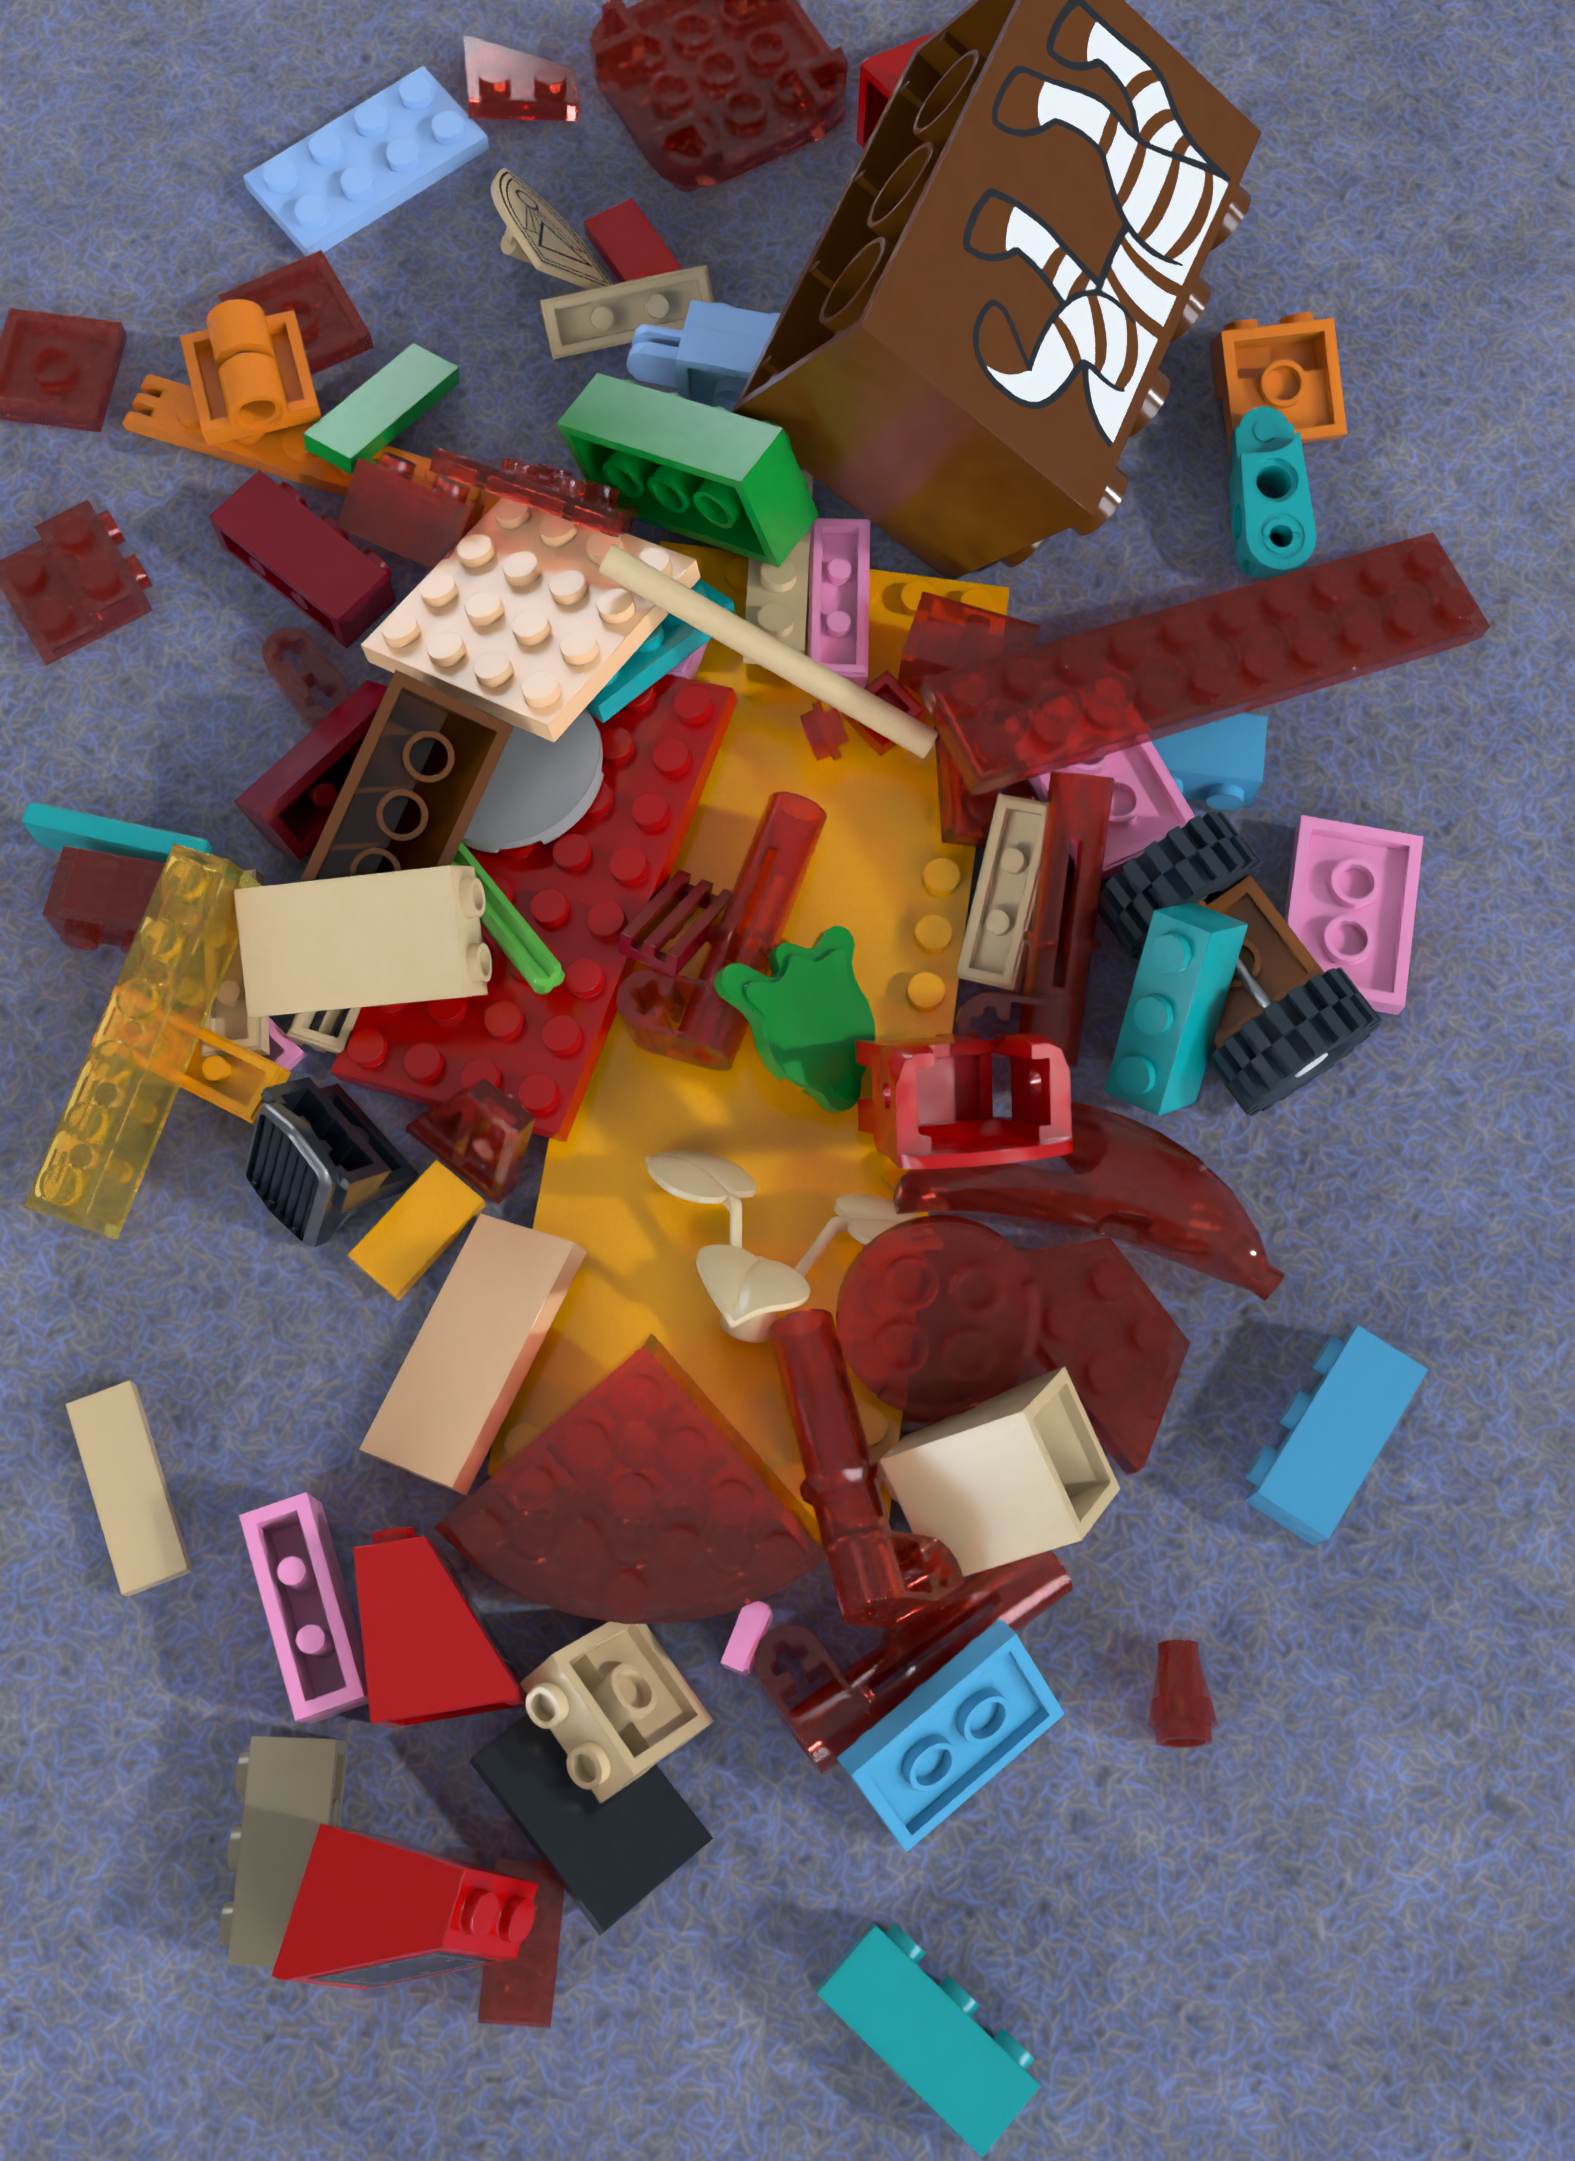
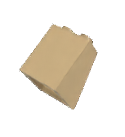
M1065 1366L1052 1370L904 1436L880 1459L884 1468L886 1488L890 1496L900 1503L912 1530V1542L919 1559L928 1565L936 1585L1082 1541L1120 1490Z

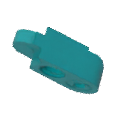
M1260 406L1244 414L1238 427L1234 428L1230 436L1232 471L1228 477L1234 554L1239 569L1246 575H1249V577L1282 580L1299 574L1316 546L1317 533L1300 432H1297L1296 435L1294 434L1293 424H1289L1280 411L1272 407ZM1265 484L1271 486L1278 493L1279 498L1274 499L1264 496L1258 490L1257 485ZM1271 534H1280L1282 547L1274 545L1269 536Z

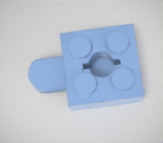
M691 300L683 331L648 324H641L635 330L626 366L630 374L638 381L676 387L677 393L688 400L711 407L721 406L732 412L781 313L766 314L734 308L721 302L707 303Z

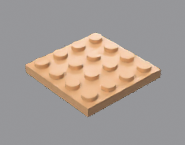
M509 489L361 644V647L368 662L393 673L395 670H398L498 719L555 743L669 614V612L598 572L612 544L690 589L701 576L696 559Z

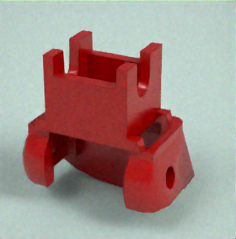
M1031 1032L1009 1035L1005 1039H981L953 1034H936V1037L856 1041V1063L872 1069L873 1098L857 1099L858 1131L874 1134V1143L878 1152L887 1156L897 1168L943 1169L1039 1160L1073 1153L1070 1069L1061 1048L1052 1039ZM992 1053L1011 1057L1012 1117L1010 1118L993 1117Z

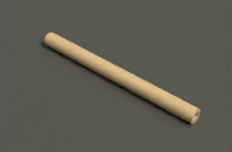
M612 544L598 570L602 575L922 759L925 758L939 733L935 729L618 546Z

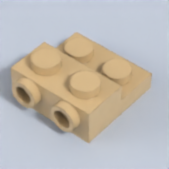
M634 1607L555 1652L519 1683L527 1694L526 1709L531 1720L539 1727L552 1731L568 1755L567 1770L571 1779L579 1787L592 1790L600 1803H603L642 1776L656 1763L694 1738L714 1722Z

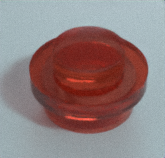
M821 700L812 703L813 710L801 714L800 719L817 761L830 756L834 761L843 758L840 745L848 743L850 740L839 711L835 708L826 711Z

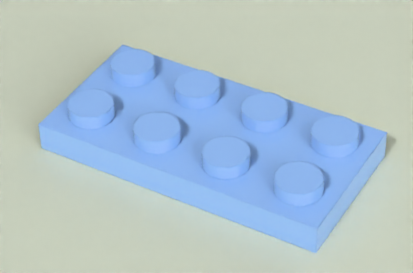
M422 66L243 175L247 190L307 259L311 261L487 151L489 143L488 137L428 70Z

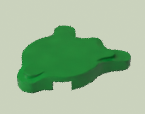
M833 926L821 932L812 948H804L792 943H782L773 947L769 953L771 977H767L743 964L732 963L722 968L717 973L714 981V987L719 996L736 1007L748 1020L752 1029L755 1047L765 1067L777 1080L786 1078L796 1086L804 1088L802 1093L813 1097L824 1110L831 1113L848 1110L857 1103L861 1093V1078L867 1066L856 1063V1041H875L874 1018L868 1000L854 977L852 967L855 947L854 938L849 930L842 926Z

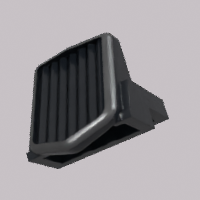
M305 1077L266 1087L260 1094L263 1099L256 1118L245 1166V1176L268 1211L303 1245L314 1248L325 1244L350 1210L402 1193L418 1176L415 1169L339 1084L319 1088L310 1077Z

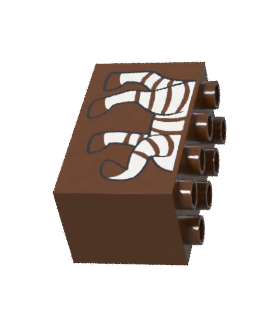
M973 0L914 49L732 413L758 421H772L782 427L790 438V446L800 467L946 579L955 580L997 560L1008 568L1015 567L1025 561L1038 548L1043 539L1067 528H1071L1080 536L1092 533L1113 514L1126 492L1128 477L1116 465L1128 437L1138 433L1152 420L1169 393L1170 380L1159 370L1169 344L1182 336L1195 323L1209 301L1211 286L1200 276L1208 254L1234 232L1248 211L1251 195L1239 183L1262 132L1124 0Z

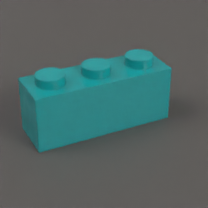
M1194 902L1154 910L1104 1092L1156 1116H1161L1196 1103L1248 927L1247 923Z
M872 1922L815 1988L816 1993L983 2158L1041 2087L1026 2072L1035 2058L1003 2027L992 2039L971 2018L980 2005L949 1975L937 1985L917 1965L926 1953L896 1923H893L884 1933Z

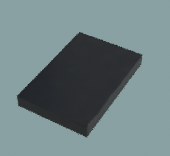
M527 1713L471 1758L470 1763L599 1936H601L709 1843L713 1837L656 1764L632 1783L603 1803H600L592 1790L579 1787L571 1779L567 1770L568 1755L552 1731L536 1725Z

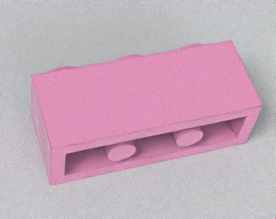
M305 1492L239 1515L295 1721L313 1724L369 1704L363 1645L322 1503Z

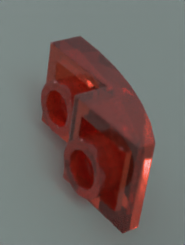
M496 1858V1871L538 1883L533 1901L535 1916L528 1936L521 1943L517 1959L484 1965L478 2023L550 2028L565 1889L544 1861Z

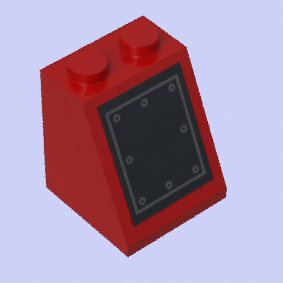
M401 1527L374 1532L371 1534L372 1544L353 1547L372 1724L398 1728L526 1706L527 1694L519 1684L522 1679L449 1559L438 1546L425 1536L415 1535L414 1528Z
M320 1823L271 1977L283 1981L366 1990L517 1959L521 1943L526 1939L533 1925L535 1916L533 1901L538 1883L398 1840Z

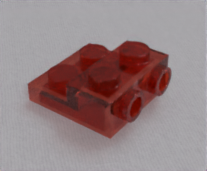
M88 499L34 526L41 540L0 560V588L46 666L153 611L143 592L153 586L143 566L135 554L126 558L122 557L117 546L126 541L108 510L96 514Z

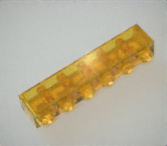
M173 844L24 1205L25 1208L118 1240L181 1085L180 1082L183 1074L187 1070L198 1043L199 1035L204 1028L239 941L234 889L261 886L260 883L232 861L179 844Z

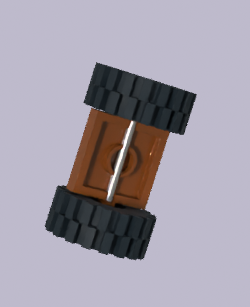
M1215 811L1207 812L1202 818L1198 815L1190 819L1184 827L1180 828L1177 826L1168 831L1166 837L1158 843L1153 841L1144 848L1145 852L1138 858L1130 859L1122 866L1124 870L1120 874L1113 875L1106 883L1108 887L1101 890L1096 897L1098 901L1094 903V908L1132 959L1135 958V960L1141 959L1154 910L1194 902L1248 924L1213 1042L1216 1051L1208 1062L1247 1116H1253L1259 1111L1263 1112L1271 1108L1277 1101H1282L1294 1091L1312 1082L1321 1073L1327 1072L1335 1066L1334 1064L1353 1052L1355 1046L1363 1043L1370 1037V1033L1375 1031L1379 1027V1023L1382 1022L1342 968H1332L1324 972L1253 879V877L1259 874L1261 870L1259 866L1262 864L1221 811L1218 813Z

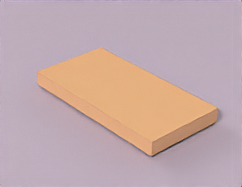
M480 1213L359 1450L378 1460L466 1496L587 1251L573 1241Z

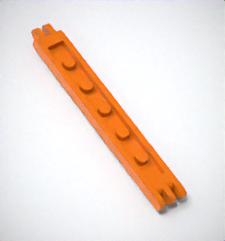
M147 374L141 384V388L145 393H137L132 402V407L136 412H127L122 422L124 428L131 432L466 534L509 489L519 493L518 488L509 482L387 445L351 475L305 450L303 433L314 425L311 422L207 446L201 431L191 386L152 374Z

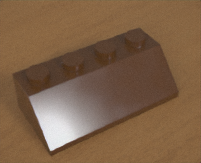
M395 670L300 882L451 865L514 726Z

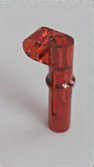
M1051 772L1031 931L1023 930L1022 939L1029 947L1023 993L983 989L966 995L959 1003L954 1016L955 1029L958 1035L981 1038L978 1028L970 1025L971 1017H980L984 1013L985 1006H993L997 1018L1009 1021L1011 1002L1022 1003L1019 1033L1034 1032L1052 1039L1061 1048L1068 1066L1078 1065L1092 954L1098 951L1102 945V940L1094 937L1113 798L1114 778L1069 772ZM1071 840H1078L1059 985L1053 984V976L1059 942ZM993 1028L990 1038L985 1039H1005L1007 1033L1004 1028ZM992 1053V1058L1011 1060L1010 1056Z
M784 791L775 792L769 796L719 924H714L708 929L706 939L710 949L698 979L679 974L676 977H672L652 968L635 971L624 979L618 988L616 1003L630 1038L638 1047L650 1053L718 1071L732 1069L749 1022L743 1013L719 996L714 987L715 977L722 968L732 963L743 964L765 976L771 970L769 953L780 944L826 823L827 815L824 809L816 802L799 794ZM684 1012L678 1030H673L668 1017L671 1021L679 1023Z
M813 1308L799 1310L779 1318L770 1326L768 1333L806 1477L799 1489L804 1502L812 1505L841 1618L844 1623L850 1625L888 1629L907 1628L959 1599L962 1595L964 1582L958 1561L951 1550L939 1539L927 1535L891 1530L880 1490L886 1478L885 1471L881 1463H873L832 1313L825 1309Z
M1052 1550L981 1571L899 1631L892 1626L882 1631L880 1644L842 1672L820 1641L808 1629L795 1624L780 1625L769 1630L758 1643L755 1651L757 1681L762 1693L815 1769L822 1775L839 1763L837 1757L855 1743L864 1732L875 1726L910 1696L919 1685L931 1678L965 1649L973 1639L979 1637L998 1619L1001 1618L1014 1632H1017L1073 1590V1585L1065 1568ZM991 1603L993 1604L994 1608L925 1659L914 1664L907 1672L875 1695L873 1694L872 1690L903 1669L911 1661ZM783 1652L792 1660L799 1658L801 1655L804 1656V1659L801 1661L802 1675L807 1685L824 1673L830 1680L790 1710L784 1702L797 1693L796 1681L788 1672L782 1673L778 1677L775 1675L778 1671L777 1656Z

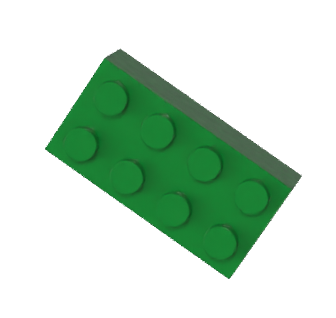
M597 373L556 423L598 505L609 511L778 568L819 516L808 490V482L802 475L790 446V438L782 427L772 421H758L732 413L721 406L711 407L688 400L677 393L671 392L668 394L641 386L630 379L620 380Z

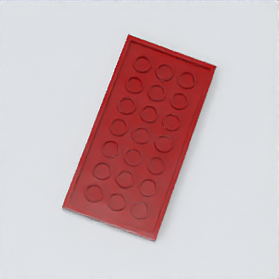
M665 674L606 722L602 723L592 716L601 733L603 747L601 771L604 776L596 798L583 817L564 834L546 844L538 841L518 848L500 849L498 853L483 852L466 846L561 964V969L565 974L561 985L553 987L547 994L536 993L481 924L482 942L488 946L492 958V975L487 982L488 995L361 1007L345 1048L341 1050V1053H338L331 1073L338 1080L356 1086L566 1142L636 964V960L618 953L620 934L668 882L737 705L738 699L733 688Z

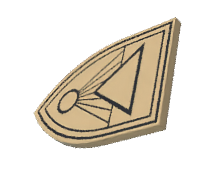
M506 168L501 169L491 183V196L494 205L507 226L504 232L505 235L501 239V251L505 255L534 265L536 270L585 289L611 285L612 282L567 222L518 177Z

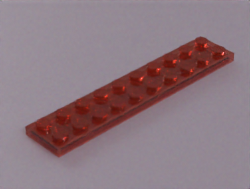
M1432 532L924 678L918 692L971 795L975 796L1462 646L1482 638L1491 626Z

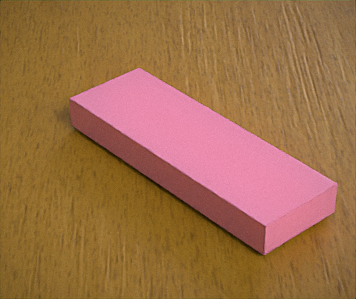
M816 518L811 525L807 656L864 688L867 686L870 520Z

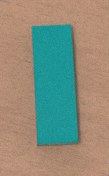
M33 802V804L28 803L22 819V824L41 847L168 874L167 872L173 857L197 873L198 877L218 875L222 866L208 840L36 802Z

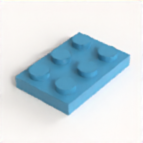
M1000 1618L979 1637L973 1639L965 1649L925 1683L919 1685L910 1696L875 1726L864 1732L837 1759L886 1828L907 1853L1065 1713L1018 1635Z

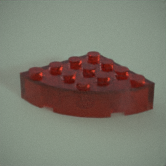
M652 1333L470 1490L466 1496L454 1504L434 1527L472 1565L516 1593L571 1615L622 1624L683 1623L738 1610L787 1588L829 1558L831 1537Z

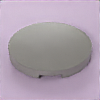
M587 708L579 714L555 743L513 725L514 728L463 837L462 843L483 852L498 853L500 849L518 848L538 841L546 844L564 834L583 817L596 798L604 776L601 771L603 762L601 733Z

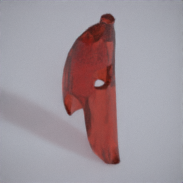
M1071 1101L1073 1153L1059 1156L1074 1170L1075 1175L1007 1163L960 1168L908 1169L895 1183L893 1204L896 1215L926 1212L977 1213L1020 1219L1091 1233L1146 1250L1220 1281L1249 1290L1264 1301L1275 1292L1285 1277L1284 1272L1269 1264L1260 1234L1232 1189L1198 1156L1163 1133L1134 1119L1086 1104Z

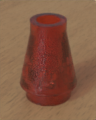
M1167 1640L1158 1643V1661L1148 1727L1155 1729L1156 1744L1169 1748H1196L1212 1744V1728L1218 1726V1721L1199 1657V1644L1191 1640Z

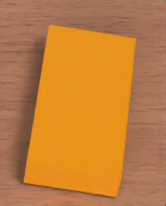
M436 1159L347 1256L399 1301L483 1210L486 1203L482 1197Z

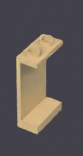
M448 865L234 889L248 1018L488 995L487 982L492 975V958L488 946L482 942L480 917L484 914L486 901L483 885L475 875V866Z

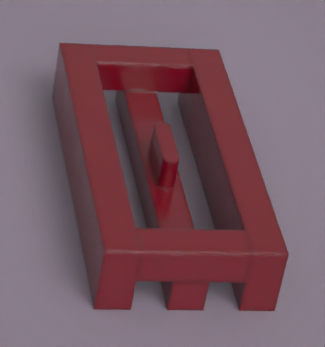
M680 869L621 932L618 953L672 977H676L732 913L735 892L724 888L718 896L712 894L713 883L701 879L696 886L689 884L691 874ZM699 907L705 909L668 950L667 954L660 951L670 939H674L683 929L684 923Z

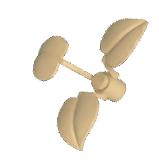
M691 1150L662 1152L646 1156L644 1165H647V1171L651 1178L667 1192L681 1199L696 1203L718 1204L722 1202L728 1209L730 1214L729 1245L716 1244L701 1248L697 1256L696 1265L706 1290L721 1312L719 1319L721 1329L730 1336L743 1341L764 1342L768 1340L777 1312L798 1307L807 1301L810 1286L804 1279V1276L832 1238L840 1232L849 1231L855 1240L863 1244L891 1250L940 1249L944 1242L924 1220L904 1206L875 1195L849 1194L836 1199L833 1210L838 1216L833 1217L828 1222L798 1265L793 1269L784 1263L767 1260L762 1256H754L742 1249L743 1207L739 1198L753 1197L757 1185L748 1172L739 1165L718 1155Z

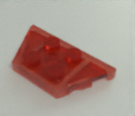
M440 447L434 448L429 471L612 537H619L620 533L626 534L635 528L640 507L619 500L620 488L591 479H586L584 482L572 478L573 472L539 462V465L508 456H504L503 463Z
M1111 1238L989 1258L970 1269L1044 1368L1050 1372L1065 1366L1096 1436L1124 1473L1128 1475L1139 1472L1146 1464L1190 1341Z

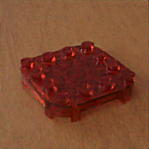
M609 0L601 5L602 17L593 29L592 37L589 38L592 71L598 87L648 163L663 178L671 181L673 186L680 191L692 192L699 187L704 188L733 179L820 139L845 119L848 62L841 46L834 50L830 49L797 0H644L628 8L622 0Z

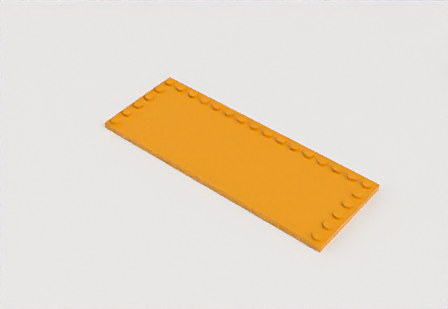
M660 541V546L696 559L701 576L700 580L733 600L736 615L745 620L749 568L748 557L724 549ZM869 569L867 685L888 670L928 711L924 724L939 733L924 759L898 744L880 756L843 718L841 711L759 664L743 663L742 654L714 638L709 640L694 680L731 687L735 692L738 702L668 882L681 869L691 874L689 884L696 886L701 879L713 883L712 894L718 896L724 888L735 892L732 913L676 977L636 961L567 1141L562 1142L549 1138L532 1229L573 1241L586 1250L587 1253L492 1443L487 1470L489 1477L866 1533L887 1534L892 1497L885 1485L884 1468L880 1459L899 1442L924 1249L891 1250L877 1248L855 1240L849 1231L836 1234L804 1276V1279L810 1286L807 1301L798 1307L778 1311L768 1340L764 1342L743 1341L730 1336L721 1329L719 1325L721 1312L706 1290L696 1265L697 1256L701 1248L716 1244L729 1245L730 1214L728 1209L722 1202L718 1204L696 1203L681 1199L667 1192L651 1178L647 1171V1165H644L646 1156L662 1152L691 1150L718 1155L739 1165L748 1172L757 1185L753 1197L739 1198L743 1207L742 1249L754 1256H762L767 1260L784 1263L793 1269L798 1265L828 1222L833 1217L838 1216L833 1210L838 1197L849 1194H868L883 1197L904 1206L926 1223L928 1222L934 1169L897 1168L887 1156L878 1152L874 1143V1134L858 1131L857 1103L848 1110L831 1113L824 1110L813 1097L802 1093L804 1088L796 1086L786 1078L777 1080L765 1067L755 1047L752 1029L748 1020L736 1007L719 996L715 990L714 981L717 973L732 963L743 964L767 977H771L769 953L773 947L782 943H792L804 948H812L821 932L833 926H842L849 930L854 938L855 947L852 958L854 977L868 1000L874 1018L875 1041L936 1037V1034H952L959 982L956 971L965 936L1009 587ZM808 572L807 613H806V633H805V652H804V654H805L806 656H807V645H808L809 572ZM699 907L684 923L683 929L674 939H670L660 951L667 954L668 950L705 909ZM866 1067L861 1078L859 1098H873L872 1069L870 1067Z

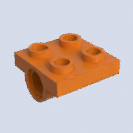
M243 299L228 300L210 310L206 317L207 330L180 335L199 423L207 446L315 422L322 418L294 310L265 316L263 309L252 301Z

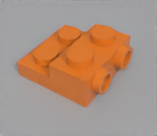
M1302 312L1279 319V324L1258 327V320L1243 319L1224 325L1223 331L1209 343L1216 401L1223 400L1229 453H1231L1230 436L1234 428L1238 427L1244 414L1260 406L1272 407L1280 411L1288 420V423L1293 424L1294 434L1296 435L1297 432H1300L1302 444L1338 440L1347 435L1334 318L1314 320L1313 313Z

